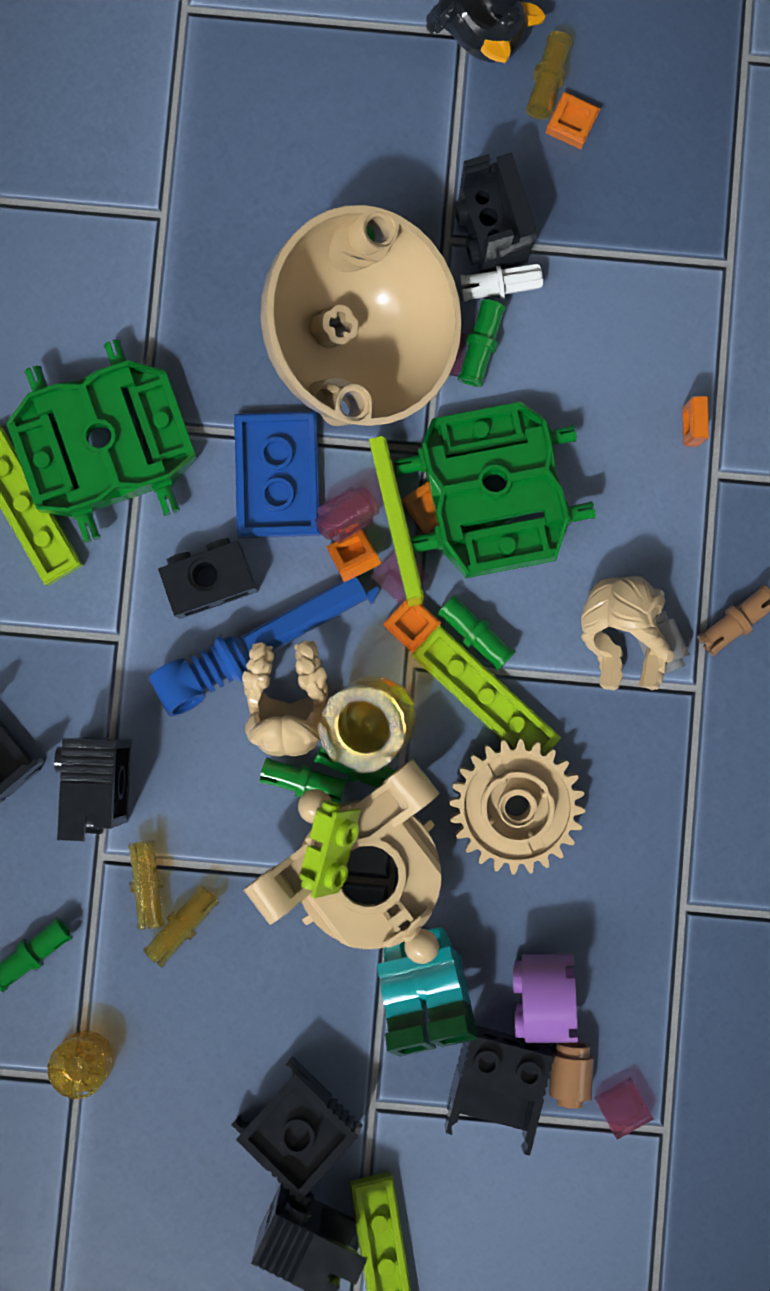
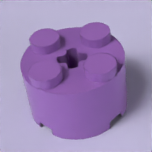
M574 953L522 954V960L514 961V993H522L523 1003H516L515 1032L516 1037H525V1043L578 1042L574 968H566V966H574Z

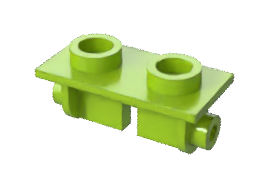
M323 801L322 807L316 808L309 838L323 843L322 848L320 849L313 845L307 846L299 873V878L302 879L301 886L312 891V898L315 899L339 893L340 888L345 883L348 874L346 866L351 847L359 833L358 821L361 809L355 808L339 811L340 805L332 801Z

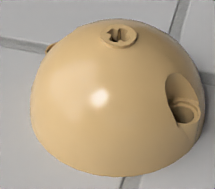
M366 205L343 206L325 211L305 223L285 242L274 257L266 275L261 297L260 321L268 357L278 376L292 394L307 407L321 414L323 419L330 425L345 426L356 424L373 426L390 424L407 418L423 408L438 393L447 380L456 360L461 336V310L458 292L449 267L434 243L418 227L402 216L382 208ZM367 225L373 229L375 241L369 238ZM341 400L345 402L350 410L348 415L342 410Z

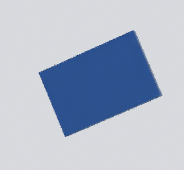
M317 413L234 414L237 537L320 536Z

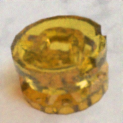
M89 1030L77 1031L66 1037L53 1051L47 1065L48 1078L53 1088L62 1096L71 1099L87 1098L96 1093L110 1076L114 1065L113 1050L109 1042L100 1034Z

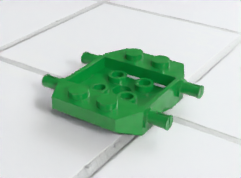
M118 339L112 340L117 356L114 354L110 341L104 344L111 366L97 370L78 381L47 386L41 366H32L37 382L31 368L25 369L24 373L32 392L27 393L6 423L36 510L41 513L68 516L77 520L84 543L92 542L89 530L94 540L101 538L93 517L94 511L152 491L157 494L163 516L171 515L166 499L169 500L173 513L179 512L180 508L172 489L173 484L197 460L166 371L127 360L121 340ZM124 388L129 390L154 461L152 464L148 465L122 392ZM49 413H54L79 485L78 489L75 488ZM99 427H104L111 431L110 442L102 448L93 447L89 444L90 433Z
M522 401L433 418L423 440L422 449H418V455L394 458L397 476L419 471L422 473L426 472L437 526L435 527V532L410 536L413 553L438 548V550L443 551L445 556L465 579L555 562L566 527L571 525L572 522L596 518L592 501L568 506L556 473L553 446L576 442L575 426L571 424L570 426L550 429L546 420ZM490 475H499L505 480L507 485L499 492H491L484 487L483 480ZM537 512L544 513L543 518L466 533H462L461 527Z

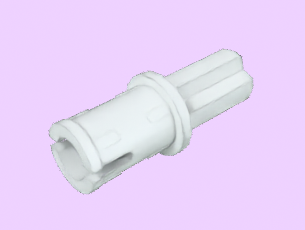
M538 264L501 269V266H496L495 271L460 275L461 288L478 286L462 289L463 302L498 295L500 299H505V294L540 289L543 285L542 269Z

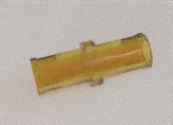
M553 31L549 33L541 63L535 66L532 76L535 83L526 106L527 114L535 119L545 120L551 116L557 89L563 86L566 76L563 69L573 42L572 38L564 32Z
M153 840L146 841V843L139 841L128 844L133 881L129 882V890L135 895L137 929L145 930L147 925L148 929H155L165 925L160 889L164 885L163 878L158 877L155 853L156 844Z
M199 885L197 890L177 913L172 911L166 918L168 923L148 946L144 947V953L154 963L158 961V966L163 968L186 939L192 940L197 934L195 929L214 907L219 905L220 901L209 890L205 891L206 888Z

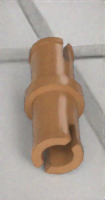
M762 585L755 593L737 607L730 606L724 611V617L697 636L701 644L705 643L703 647L711 656L715 657L718 652L741 634L743 636L750 634L753 631L752 626L770 613V589L767 586Z

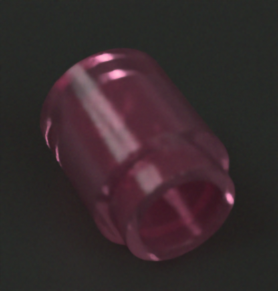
M362 485L356 489L350 487L317 508L319 517L315 519V523L326 540L333 538L337 543H341L371 524L373 517L379 514V507L373 495L366 487Z

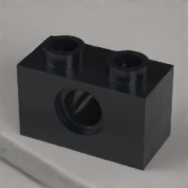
M229 538L216 540L206 545V552L191 556L190 552L179 553L166 559L168 565L158 568L175 617L183 619L258 592L243 547L238 541L231 543ZM207 566L215 567L218 572L216 582L209 587L199 586L197 581L199 571Z

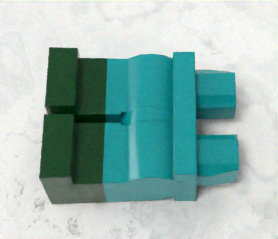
M442 927L429 929V931L436 935L439 941V951L433 961L427 964H418L411 961L405 952V942H402L390 948L384 947V962L377 964L378 975L381 978V993L385 1005L388 1033H385L386 1047L388 1052L399 1057L437 1049L436 1045L446 1047L479 1039L467 983L462 969L461 954L452 948L447 931Z

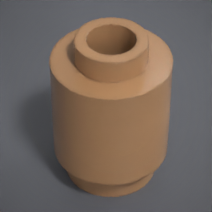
M582 1042L556 1043V1051L552 1052L555 1059L554 1063L551 1064L549 1096L557 1099L558 1106L571 1109L582 1108L583 1102L592 1100L594 1057L590 1055V1045Z

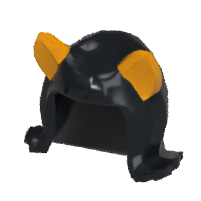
M439 0V3L434 5L427 15L426 28L431 34L434 31L438 34L443 29H446L470 55L479 60L506 63L520 48L524 39L525 29L542 24L546 16L537 5L522 2V0Z

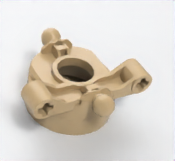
M411 759L382 782L383 784L365 798L342 803L339 811L355 808L361 809L358 821L359 833L351 847V851L360 846H375L385 850L393 857L398 867V881L395 890L390 896L377 904L364 905L349 898L341 887L339 893L315 899L312 898V891L301 886L302 879L299 878V873L307 846L313 845L321 849L323 843L309 838L310 830L299 849L277 866L268 869L243 889L269 925L278 921L302 902L308 913L302 918L305 925L307 926L314 921L320 929L344 945L358 949H378L383 947L390 948L405 942V952L411 961L418 964H427L434 960L439 951V941L436 935L429 930L422 929V926L431 916L439 896L441 865L436 846L429 834V831L435 826L434 823L429 819L426 823L422 824L414 814L429 804L440 793L416 761ZM311 789L305 792L298 802V812L301 818L313 824L316 808L322 807L323 801H331L329 795L319 789Z

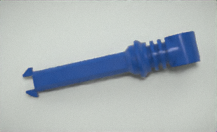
M368 571L346 582L343 580L339 581L240 637L229 635L222 638L221 634L216 636L214 644L209 646L211 651L207 653L205 649L201 650L202 656L200 658H197L195 654L192 655L191 663H188L186 659H177L158 668L151 674L149 681L168 716H178L198 706L206 698L204 691L209 689L211 693L214 692V685L217 683L220 688L223 687V680L226 678L229 683L233 680L242 682L244 671H248L246 664L250 660L249 653L253 644L265 643L267 646L273 647V652L367 599L370 604L375 603L379 594L378 586L365 593L358 578L368 574Z

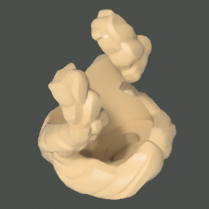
M641 576L612 577L600 580L589 592L586 603L583 606V613L581 615L583 633L581 634V639L585 642L587 648L597 655L601 671L600 686L606 690L618 689L620 686L619 682L623 679L622 670L624 666L620 659L623 657L622 648L615 645L611 638L602 632L607 627L630 632L634 637L647 645L641 681L639 683L640 687L658 690L664 678L666 662L670 663L674 658V652L670 649L664 635L656 624V617L660 615L665 604V593L659 588H653Z
M304 640L294 646L297 661L295 668L299 674L298 683L302 689L307 691L308 697L290 704L271 699L263 692L265 688H268L270 682L271 663L274 659L273 647L260 642L253 644L250 650V660L246 664L248 671H244L242 675L244 694L247 697L250 716L245 724V733L252 744L257 745L268 755H304L314 749L319 740L327 733V674L325 669L321 667L318 647L313 640L311 642Z

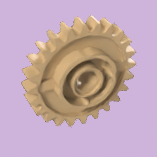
M522 738L517 739L514 748H509L506 741L501 739L498 751H494L488 744L484 745L485 758L481 759L472 753L470 757L474 767L472 769L466 767L459 768V771L465 777V781L452 783V787L461 793L460 796L449 799V805L460 809L450 816L451 822L463 824L456 832L457 839L470 838L465 846L466 852L470 853L479 849L478 862L480 864H483L489 858H493L494 871L497 872L504 863L509 864L512 875L516 874L520 864H524L530 874L533 873L535 861H540L544 867L548 868L549 854H554L562 859L564 856L560 845L565 843L574 846L575 842L569 835V831L582 830L581 824L574 820V816L585 813L584 807L575 804V800L584 796V792L581 789L571 788V785L579 779L576 773L564 774L569 762L563 759L554 763L556 751L553 748H550L544 754H540V743L536 740L529 749H525ZM515 795L523 796L528 800L526 811L518 816L510 815L505 811L507 800Z

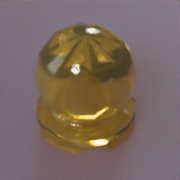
M371 676L357 679L329 698L323 710L322 720L318 724L321 744L329 757L335 762L341 761L346 766L355 768V772L364 773L377 771L387 765L396 757L399 751L407 746L414 735L417 718L414 700L401 684L385 677Z

